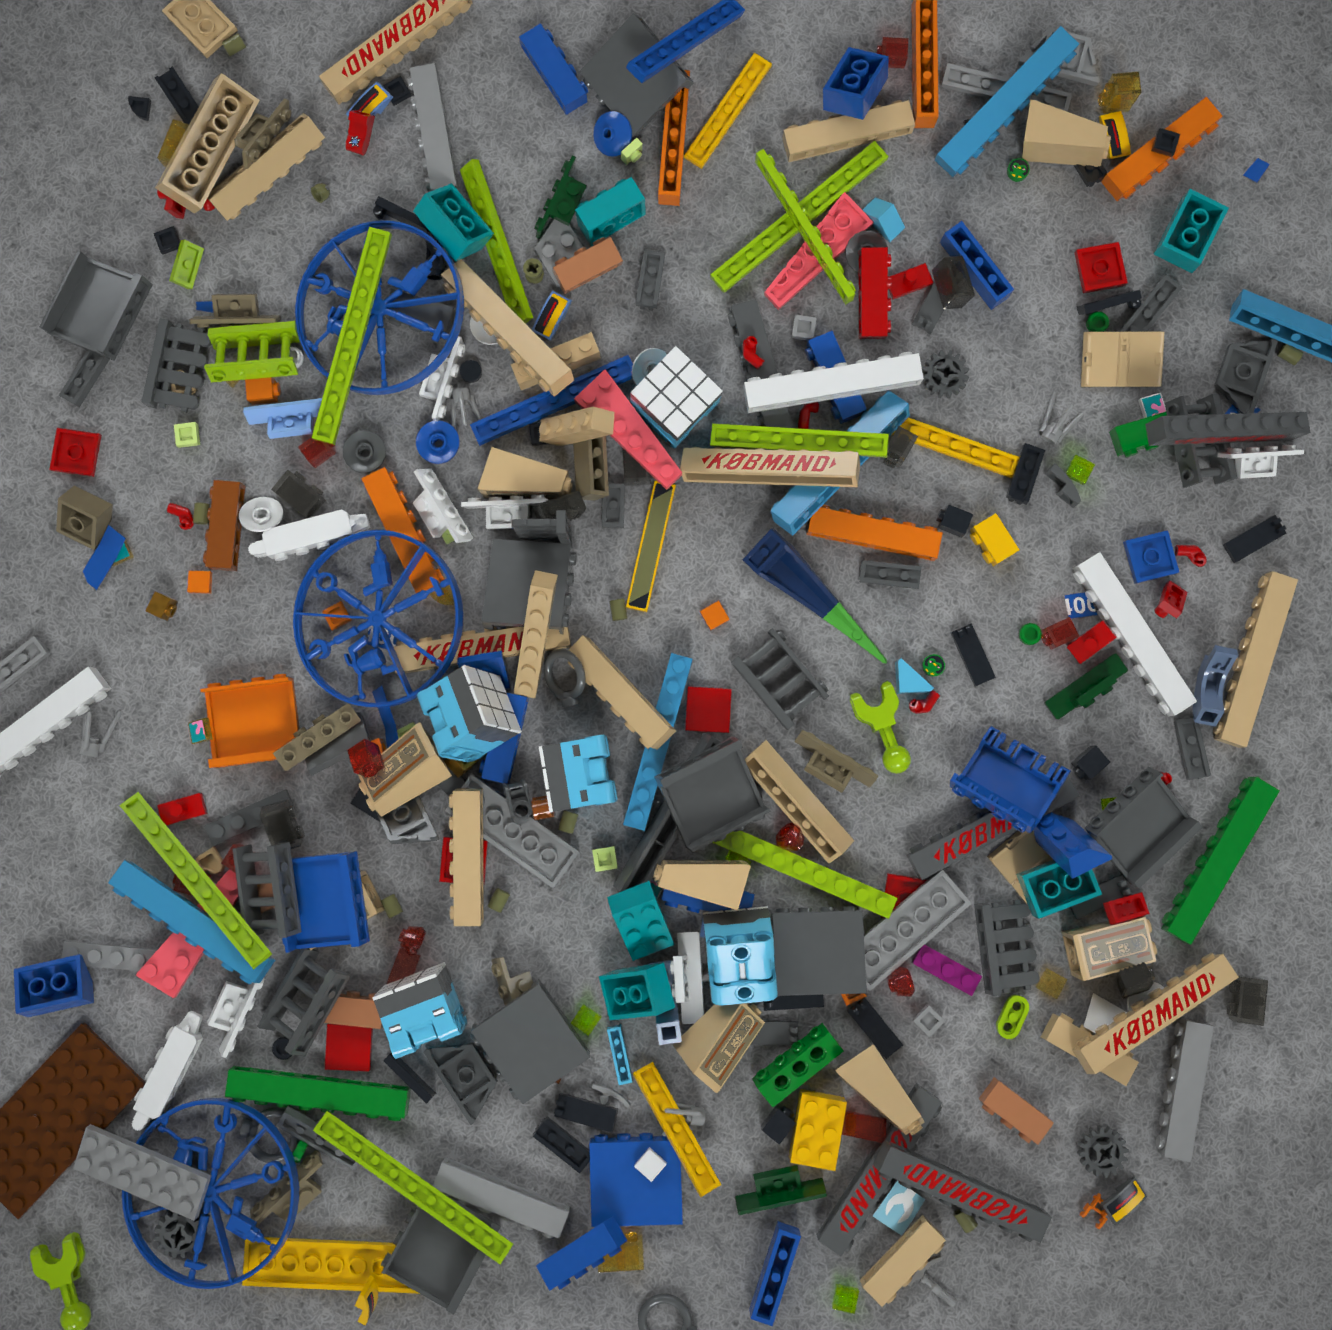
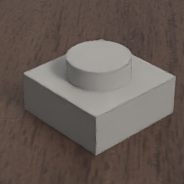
M795 315L791 338L807 341L813 339L816 318Z
M928 1004L912 1019L928 1037L945 1022Z

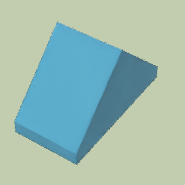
M875 197L863 209L874 222L872 226L889 243L905 229L892 203Z
M902 658L895 662L897 694L927 693L934 689Z

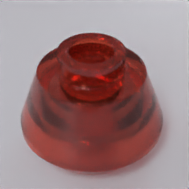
M788 823L783 826L776 835V845L790 852L801 849L805 838L801 828L794 823Z
M409 926L407 930L403 928L398 941L401 942L400 947L408 955H416L426 935L424 927Z
M901 966L890 974L891 979L887 981L891 993L895 992L897 996L911 997L914 994L913 980L907 968Z

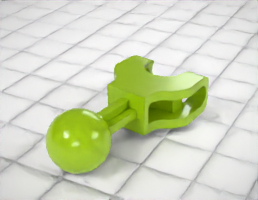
M886 681L880 686L882 702L878 707L867 705L859 693L850 695V703L856 719L868 724L873 733L879 731L886 749L882 756L883 765L889 772L898 774L908 769L911 763V756L906 748L898 745L891 726L896 724L894 714L898 709L899 699L892 683Z
M73 1232L68 1234L62 1241L63 1255L61 1259L53 1257L49 1252L48 1246L41 1244L32 1248L30 1260L34 1274L38 1278L45 1280L49 1284L50 1290L60 1288L65 1305L60 1316L62 1328L64 1330H84L91 1320V1310L86 1303L79 1301L74 1281L81 1277L79 1269L86 1253L80 1235Z

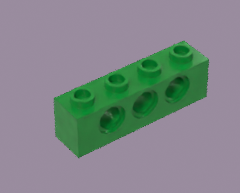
M821 1023L819 1026L812 1028L801 1040L794 1042L786 1052L778 1055L766 1068L759 1070L752 1080L760 1093L774 1107L844 1052V1050L825 1025Z

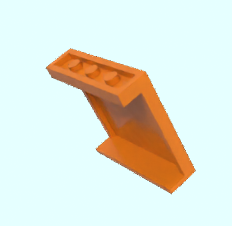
M286 674L273 675V679L265 680V677L251 678V682L243 683V680L229 681V685L221 686V683L207 684L208 688L200 689V692L205 693L212 752V759H208L209 768L277 760L273 753L294 739L293 733L299 730L294 680L287 677Z

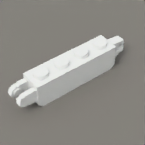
M341 509L264 531L262 534L263 540L250 543L248 551L251 555L258 558L268 556L271 559H275V561H282L288 559L290 554L304 555L309 553V549L316 547L318 550L327 549L331 543L338 542L347 536L370 528V523L366 514L350 515Z
M189 1011L180 1024L169 1029L165 1037L167 1039L165 1046L161 1047L155 1056L157 1062L154 1068L151 1067L144 1080L147 1082L144 1088H140L134 1098L136 1103L133 1109L137 1112L131 1123L133 1129L137 1131L142 1130L151 1123L152 1119L166 1113L203 1040L202 1034L198 1032L203 1019L202 1015Z

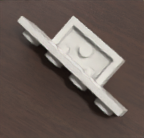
M458 336L453 346L450 358H446L437 370L423 380L419 392L421 397L436 401L432 413L433 421L438 422L446 414L447 406H445L447 398L451 397L453 390L451 383L453 377L456 378L458 375L459 365L457 363L459 357H463L466 347L460 336ZM431 354V357H430V360H429L428 365H429L438 355H436V354Z
M1282 445L1281 449H1278V446H1264V450H1260V447H1246V451H1242V448H1227V452L1218 453V457L1235 459V468L1239 479L1273 477L1277 473L1278 456L1304 454V450L1296 449V445Z
M415 470L414 474L424 491L416 498L413 504L433 538L440 537L448 529L456 543L471 541L473 536L433 470Z
M531 495V499H523V496H510V500H502V497H489V501H481V498H468V502H461V507L467 509L486 508V529L489 530L514 529L511 527L513 519H531L530 506L551 505V500L544 498V495Z
M683 932L677 933L678 956H673V961H671L670 965L671 974H674L675 984H672V996L676 999V1003H681L682 1024H695L704 1015L700 933Z
M265 977L260 983L252 982L247 987L228 981L225 982L207 1021L209 1026L227 1031L219 1048L221 1057L226 1058L228 1053L233 1051L236 1045L235 1037L238 1031H242L246 1022L245 1015L248 1010L250 1011L253 1008L255 993L257 989L260 990L262 988Z

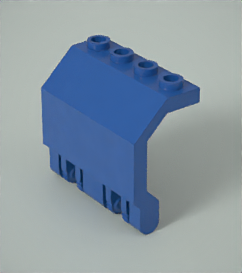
M991 726L960 775L954 773L950 779V787L956 795L968 797L975 806L981 809L987 808L992 811V815L997 819H1005L1011 822L1016 830L1020 832L1026 831L1030 834L1042 820L1071 770L1061 766L1053 780H1051L1059 767L1058 763L1054 762L1045 775L1039 770L1044 765L1046 756L1041 755L1035 763L1039 752L1023 743L1018 747L1019 741L1017 740L1010 744L1006 752L999 749L1005 742L1007 735L1002 732L998 737L1000 731Z

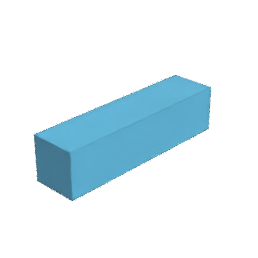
M621 1025L608 1027L607 1033L618 1084L632 1083L633 1078Z

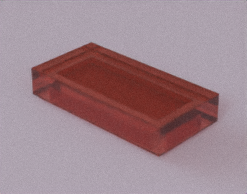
M400 948L386 984L413 975L421 955Z
M845 1111L842 1135L883 1143L886 1135L887 1119Z

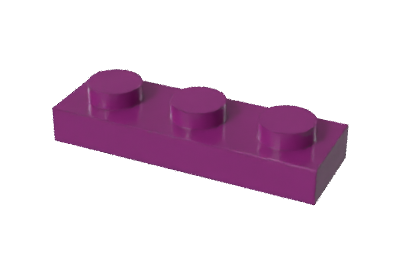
M925 944L918 950L912 961L914 965L970 996L974 994L982 978L981 975Z

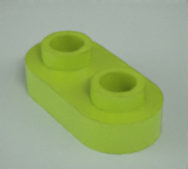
M1020 995L1008 997L998 1017L996 1030L1005 1039L1015 1038L1029 1012V1003L1024 997ZM1015 1002H1019L1020 1004L1018 1010L1013 1009V1004ZM1005 1023H1010L1011 1027L1009 1030H1004L1003 1026Z

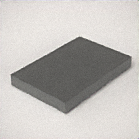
M360 712L357 713L361 720L359 723L305 758L307 769L311 776L372 745L364 718Z

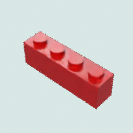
M888 247L861 248L859 250V339H885L888 333H891V320H888V311H891V298H888V289H891V276H888V267H891V254H888Z

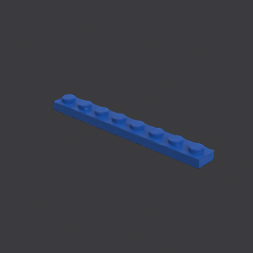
M736 0L720 1L630 60L626 69L641 83H644L740 18L745 9Z
M629 355L574 378V381L556 396H553L549 391L542 392L470 424L479 446L576 404L574 398L603 370L609 373L617 385L633 379V363Z

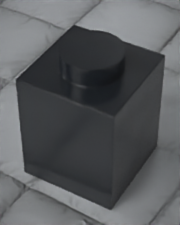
M948 505L945 510L941 509L936 521L939 522L937 528L962 538L967 532L973 514Z
M1096 745L1089 746L1071 762L1074 766L1073 772L1080 779L1084 778L1085 780H1091L1111 763Z
M776 1105L761 1124V1130L780 1145L796 1124L795 1118H793L795 1114L785 1105L782 1108Z

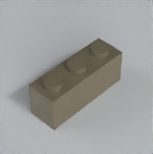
M606 436L573 443L576 499L595 501L609 496Z

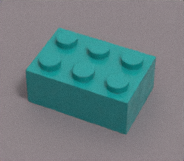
M632 177L627 180L621 179L615 184V187L608 191L602 190L596 195V198L590 201H583L575 209L578 226L590 246H593V242L602 237L607 238L646 215L645 198Z
M452 183L425 193L413 210L455 262L483 249L494 234Z
M1189 189L1181 198L1153 254L1193 273L1201 265L1229 207Z
M1054 860L1016 874L1031 914L1038 919L1102 895L1092 869L1072 879Z
M650 881L607 897L612 916L632 961L675 945Z
M664 963L621 968L599 976L609 1020L657 1016L675 1008Z

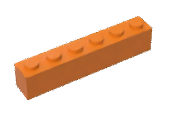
M913 0L911 10L912 112L915 121L914 128H934L939 117L937 0Z
M684 70L690 77V71ZM685 87L665 106L658 190L659 205L680 206L689 89Z
M1205 97L1165 128L1180 134L1175 154L1172 157L1151 151L1155 140L1154 137L1107 173L1101 183L1116 201H1119L1122 197L1125 199L1129 198L1135 193V187L1139 184L1142 187L1153 178L1151 176L1156 171L1161 173L1169 166L1168 162L1171 159L1178 160L1186 152L1185 148L1189 145L1193 148L1202 140L1201 136L1207 133V135H1210L1219 127L1217 123L1223 115Z
M384 467L361 478L387 531L402 533L421 542L426 541L422 530H417L414 525L417 522L412 510L408 511L405 503L408 502L402 490L398 491L395 485L399 482L393 471L389 472ZM389 536L404 569H406L419 546L408 540ZM426 551L409 576V580L416 593L433 587L429 577L437 579L439 583L445 580L440 568L435 569L433 564L435 560Z
M824 504L809 519L806 535L935 561L938 558L943 532H938L935 527L924 526L923 529L916 527V524L911 522H903V524L894 523V519L882 517L881 520L875 519L873 515L868 513L855 515L851 514V510L842 508L838 511L831 510L830 506Z

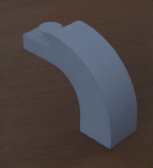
M1215 645L1210 655H1205L1198 671L1194 697L1197 700L1192 706L1195 723L1216 727L1224 713L1223 688L1226 677L1238 657L1237 649Z
M671 960L649 963V965L657 963L665 964L672 992V984L675 983L674 977L671 974ZM673 998L675 1008L656 1016L659 1045L682 1042L678 1005L675 998Z

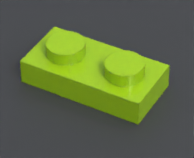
M185 239L181 240L169 281L186 289H193L204 248Z

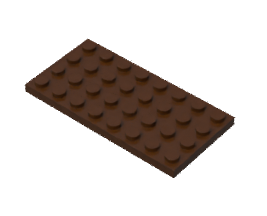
M85 1022L81 1023L0 1109V1202L18 1220L75 1162L86 1127L91 1124L105 1130L135 1098L140 1088H144L146 1084Z

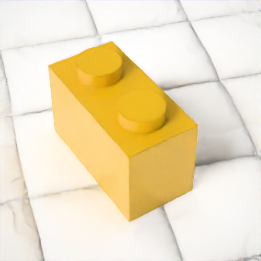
M996 513L970 529L972 533L970 537L973 543L980 545L983 550L982 556L988 564L991 563L992 566L997 565L1019 551L1018 546Z

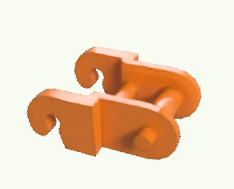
M1098 1193L1093 1196L1094 1199L1090 1204L1087 1203L1084 1206V1212L1081 1211L1080 1216L1085 1217L1091 1209H1094L1101 1215L1100 1223H1096L1095 1227L1101 1229L1108 1219L1104 1209L1101 1211L1095 1207L1097 1203L1104 1201L1101 1199V1194Z

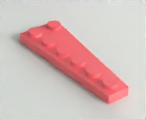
M844 192L828 211L825 218L817 225V228L820 231L822 242L824 245H829L833 253L832 257L835 260L846 250L849 240L855 234L867 231L874 222ZM806 242L802 244V247L764 292L766 298L778 310L823 271Z
M603 370L574 398V401L582 409L597 407L615 412L613 434L610 436L666 490L682 476V471L606 370Z
M229 869L215 885L234 907L239 899L236 872ZM200 904L197 905L199 908L204 910V908ZM172 933L137 972L136 976L170 997L176 998L203 956L204 949L199 945L195 947L184 940L186 936L182 933Z

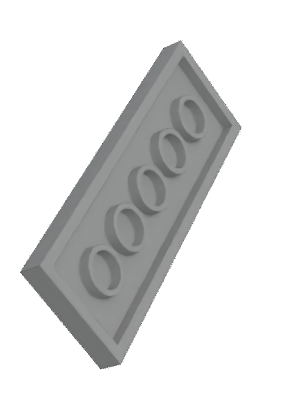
M471 774L461 789L483 788V838L554 888L580 851L537 820H534L531 816L524 824L515 823L511 819L505 797ZM448 805L445 811L453 816V808H450ZM520 808L515 810L516 814L520 817L527 815Z
M943 869L936 872L894 908L889 919L884 917L864 934L866 986L869 991L875 988L972 904Z
M91 1124L85 1129L73 1169L193 1221L199 1217L212 1176Z

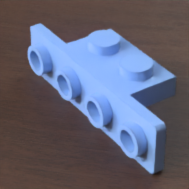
M322 398L244 407L243 413L249 425L268 423L267 434L269 439L313 434V417L318 416Z

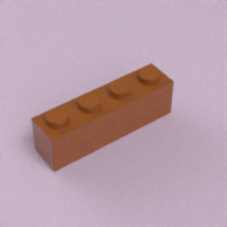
M214 480L213 486L210 488L212 502L211 508L208 509L207 513L210 522L209 529L205 533L207 551H204L203 562L205 567L211 570L237 571L242 528L239 520V511L244 505L246 488L241 482Z

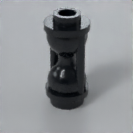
M430 231L426 233L429 236H431L444 249V247L439 243L438 240L435 239V237ZM427 240L426 261L430 260L433 255H436V250H438ZM443 255L436 256L432 262L431 273L427 276L429 280L443 279L441 274L446 271Z

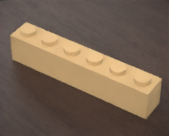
M897 100L887 106L881 107V105L871 107L863 120L845 115H834L823 121L813 120L806 125L789 126L783 131L782 140L788 162H793L869 144L873 141L877 142L911 134L915 127V121L909 100L903 102Z
M303 113L270 141L269 146L266 149L264 148L256 162H253L248 169L244 168L242 164L210 192L207 199L227 221L235 219L245 205L249 206L257 200L259 193L268 191L278 177L283 178L289 173V168L292 165L301 163L306 158L305 154L310 150L314 151L322 145L321 141L325 137L310 117Z
M535 570L530 585L514 694L536 698L558 577L556 574Z
M582 635L569 649L581 661L585 671L586 683L589 686L594 685L597 689L596 694L604 702L607 700L612 705L610 709L618 717L622 716L626 720L624 724L631 732L634 733L636 731L641 736L639 741L646 748L649 749L651 747L658 750L676 732L670 723L590 638ZM568 661V664L574 669L573 665Z
M767 740L745 758V762L754 779L828 863L841 856L854 842L853 838Z
M483 788L455 789L453 794L449 796V807L453 808V817L449 819V828L453 830V839H450L449 843L450 853H453V861H450V875H453V884H450V897L454 898V906L450 907V919L454 920V926H481L484 922Z

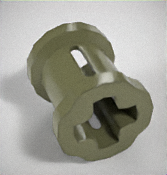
M528 259L523 265L526 280L529 283H540L544 276L542 264L537 259ZM534 269L535 271H537V273L534 274L532 271L530 272V270Z

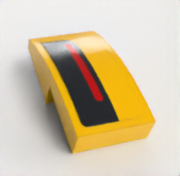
M1118 111L1099 116L1100 124L1108 126L1107 135L1111 136L1107 158L1114 159L1131 155L1129 137L1122 112Z
M371 1275L355 1304V1307L362 1310L357 1322L365 1326L378 1301L377 1283Z

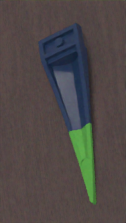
M774 528L770 529L742 559L758 576L826 620L882 663H887V659L794 546L787 542Z

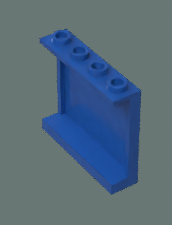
M357 851L292 858L302 932L282 938L286 953L295 949L351 944V947H358L369 942L370 937Z
M628 1133L617 1134V1137L608 1138L607 1134L594 1135V1138H590L591 1227L598 1226L614 1216L619 1226L683 1225L681 1161L667 1136H653V1133L639 1134L640 1137H631ZM649 1147L667 1162V1165L652 1182L634 1167L635 1163Z

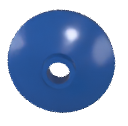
M609 111L598 118L594 126V142L599 151L606 156L615 157L621 155V151L632 140V127L629 120L620 112ZM610 130L611 136L608 138V131Z
M440 420L425 424L419 430L416 437V447L423 459L433 464H442L450 461L458 452L460 445L459 436L455 428L449 423ZM437 440H441L443 442V445L441 447L435 446V442Z

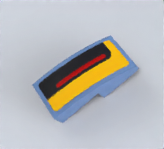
M376 82L358 98L346 115L349 117V111L359 110L372 115H376V113L381 114L393 96L379 82Z
M552 291L542 307L532 331L548 340H552L572 300Z

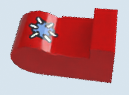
M359 110L349 111L348 120H350L346 139L347 151L363 156L366 154L375 115Z

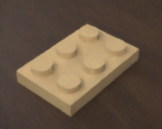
M173 0L162 10L164 15L206 58L210 57L221 47L223 41L229 39L238 31L236 26L211 0Z

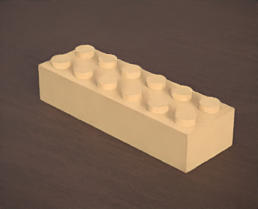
M224 74L218 75L209 87L155 188L193 213L201 210L235 147L234 139L248 123L260 100Z

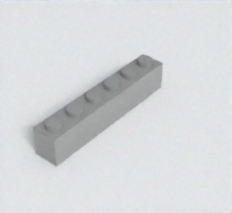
M432 63L409 67L411 76L407 77L410 90L414 91L411 102L413 110H417L418 117H414L417 131H421L418 143L420 150H424L425 157L421 158L423 169L428 172L429 177L425 178L427 191H433L451 183L458 190L436 65Z
M1180 1017L1179 1023L1177 1022L1175 1025L1174 1033L1177 1038L1175 1045L1171 1048L1172 1067H1169L1167 1071L1169 1085L1168 1090H1165L1163 1094L1164 1112L1159 1117L1161 1132L1160 1135H1157L1155 1146L1158 1149L1157 1152L1167 1158L1187 1162L1192 1160L1214 1029L1213 1025Z
M447 1157L442 1161L433 1187L447 1197L450 1195L458 1198L457 1201L464 1205L473 1204L478 1206V1209L484 1213L490 1214L493 1212L500 1215L499 1217L504 1221L512 1222L513 1220L521 1223L520 1225L524 1229H536L541 1231L543 1236L554 1239V1237L560 1238L570 1211V1206Z

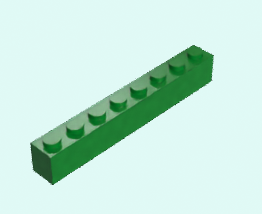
M1248 777V779L1245 778L1239 786L1241 791L1237 798L1234 797L1228 805L1230 810L1226 817L1223 816L1217 824L1219 829L1215 836L1212 835L1206 843L1207 850L1204 855L1201 854L1195 862L1196 869L1193 874H1189L1184 881L1185 888L1182 893H1178L1173 900L1174 907L1162 919L1163 926L1161 929L1183 943L1189 945L1193 943L1280 791L1258 777Z
M233 1066L228 1070L225 1097L232 1098L234 1102L253 1100L254 1104L266 1105L270 1102L276 1103L277 1107L282 1108L295 1105L299 1106L301 1110L320 1108L321 1112L324 1113L326 1111L333 1113L337 1110L343 1111L344 1115L349 1116L357 1115V1113L366 1114L365 1116L368 1118L387 1116L388 1120L400 1121L401 1118L404 1119L407 1116L411 1094L409 1086Z

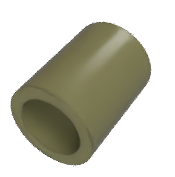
M238 33L222 42L230 57L246 48Z
M1284 343L1277 356L1292 365H1296L1301 359L1303 352Z
M194 503V524L209 525L207 513L210 504Z
M624 599L609 601L612 621L628 619Z
M564 810L558 830L573 834L579 814Z
M496 888L487 906L501 913L510 894L500 888Z
M395 894L381 900L389 919L403 912Z
M959 1209L954 1211L953 1216L965 1233L973 1231L978 1226L973 1215H967Z

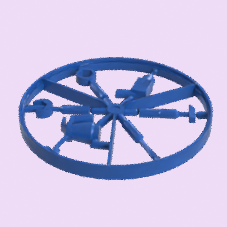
M381 220L351 227L327 242L314 256L303 274L295 305L297 332L303 350L313 365L328 378L329 372L322 367L312 351L318 350L319 343L329 333L336 334L339 337L343 324L341 319L346 313L347 306L339 305L337 309L334 306L331 307L327 315V331L313 344L312 341L307 339L304 327V303L309 284L322 287L321 289H314L319 294L325 295L333 290L337 295L348 300L350 299L351 291L342 287H334L332 279L324 273L315 275L318 279L312 278L327 255L336 248L356 277L357 271L339 245L355 235L368 231L369 227L405 230L424 238L438 249L436 250V255H433L430 260L425 261L423 264L420 263L417 268L413 266L403 280L393 276L390 277L387 283L399 289L384 300H382L380 286L382 285V278L380 277L356 368L377 324V347L381 359V380L383 381L381 382V388H363L353 385L350 387L351 391L367 395H385L400 392L429 377L445 361L455 345L464 315L462 282L455 264L446 251L431 236L414 226L396 221ZM443 255L452 272L456 293L393 302L402 295V290L415 296L428 280L427 276L431 273L432 262L436 256ZM457 299L456 316L450 334L443 332L444 324L441 320L437 328L434 329L423 321L391 309ZM385 314L424 332L434 333L432 340L438 342L440 337L447 340L438 356L423 371L393 386H388L385 368V354L387 352L385 328H383V316Z
M370 530L347 536L326 549L314 561L302 580L293 612L296 647L305 668L317 684L326 692L344 702L364 707H391L417 698V694L439 681L449 668L458 650L463 629V604L456 579L445 561L433 549L405 534L387 530ZM375 536L377 550L375 551V556H373L374 563L371 564L373 583L363 588L365 597L376 592L375 611H372L346 590L339 589L337 587L338 580L334 574L329 572L319 574L318 570L334 553L344 546L363 538ZM381 536L398 537L408 540L419 546V549L382 604L383 591L381 588L391 586L393 582L390 563L387 562V555L380 549L378 540L381 539ZM426 551L438 563L447 579L439 583L437 579L429 577L433 585L432 588L421 590L389 609ZM329 576L331 578V586L324 588L322 586L323 578ZM313 578H317L316 586L319 590L323 592L335 590L339 597L368 617L302 613L306 594ZM450 585L455 604V628L448 653L444 661H441L417 645L414 639L397 627L394 628L386 620L387 617L396 612L399 613L424 600L428 594L434 591L439 597L444 595L442 588ZM302 616L367 620L357 627L354 626L335 636L330 642L321 639L314 640L309 647V650L312 651L307 653L302 632ZM373 626L372 647L374 649H370L359 658L357 651L368 644V639L364 635L348 647L350 656L349 654H344L347 665L353 667L354 671L358 674L359 696L347 697L331 687L319 675L311 659L321 652L323 653L318 659H326L331 653L332 645L340 644L359 634V631ZM386 630L392 632L391 634L408 647L418 650L439 667L435 674L414 692ZM379 634H381L393 664L390 666L383 665L386 664V658L382 650L378 648ZM381 668L382 675L397 671L407 695L388 702L369 703L359 701V698L361 700L366 698L365 693L362 691V674L365 671Z
M204 1098L187 1102L162 1114L145 1129L136 1144L143 1146L151 1133L158 1127L159 1132H167L178 1141V1148L173 1157L174 1160L192 1167L193 1151L199 1152L198 1169L205 1171L207 1170L208 1147L196 1144V1142L202 1144L206 1142V1139L197 1136L191 1139H181L173 1131L166 1128V1125L171 1115L188 1107L205 1104L224 1106L222 1123L221 1114L216 1116L214 1120V1126L221 1135L220 1139L216 1142L212 1160V1176L204 1198L203 1214L200 1215L193 1246L194 1257L193 1260H185L184 1267L191 1268L188 1276L182 1275L164 1264L148 1247L137 1226L136 1220L140 1217L164 1210L165 1208L158 1206L140 1213H134L132 1195L123 1190L122 1206L125 1222L135 1246L155 1270L170 1280L188 1287L216 1289L234 1285L254 1275L265 1267L284 1246L294 1226L298 1211L299 1178L294 1157L286 1140L269 1119L254 1108L241 1102H234L224 1098ZM231 1108H234L255 1119L263 1128L216 1181L226 1144L224 1140L225 1134L232 1131L237 1125L236 1115L234 1113L230 1114ZM268 1131L279 1146L286 1164L283 1166L279 1161H271L263 1167L261 1174L253 1173L232 1180L231 1183L220 1185L264 1133ZM274 1165L278 1170L277 1178L273 1179L268 1174L269 1166ZM285 1171H288L291 1188L290 1209L286 1226L277 1244H271L270 1241L266 1240L264 1234L261 1233L262 1230L256 1227L257 1222L241 1213L244 1201L241 1197L235 1196L231 1209L219 1197V1194L256 1183L261 1178L267 1183L272 1184L281 1180ZM219 1207L225 1214L231 1215L225 1227L227 1230L244 1240L248 1239L253 1243L255 1241L258 1243L264 1242L270 1245L271 1253L254 1269L238 1277ZM209 1211H211L229 1279L204 1281L195 1279L196 1270L207 1267V1264L197 1261L204 1245L210 1217Z

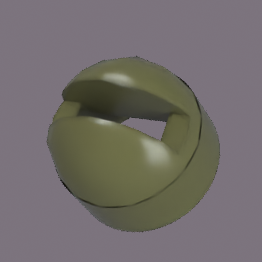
M323 183L311 187V194L319 203L327 200L330 195V190H327L325 188L327 185Z

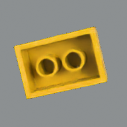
M800 1089L795 1115L796 1124L793 1127L788 1155L790 1163L832 1171L836 1170L847 1105L844 1097Z

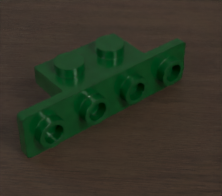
M573 155L570 161L565 160L561 172L564 174L561 180L557 179L552 188V191L555 193L552 199L548 198L544 205L545 215L543 218L539 217L534 229L537 230L536 237L539 239L550 217L569 226L575 214V209H577L587 188V185L569 177L576 157Z
M1114 653L1046 700L1044 704L1056 720H1059L1075 708L1083 706L1085 709L1095 702L1094 698L1100 693L1104 696L1114 689L1112 685L1118 682L1116 679L1125 674L1128 668L1120 657Z
M793 1165L753 1174L756 1192L735 1196L738 1215L824 1198L827 1197L823 1178L801 1182L798 1166Z

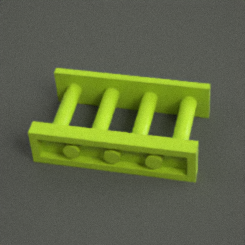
M295 321L208 328V337L214 350H216L215 364H205L204 367L211 382L298 375L294 358L290 357V344L300 342ZM281 344V358L268 359L269 345ZM260 346L259 360L246 361L247 347ZM238 348L237 362L224 363L225 349Z

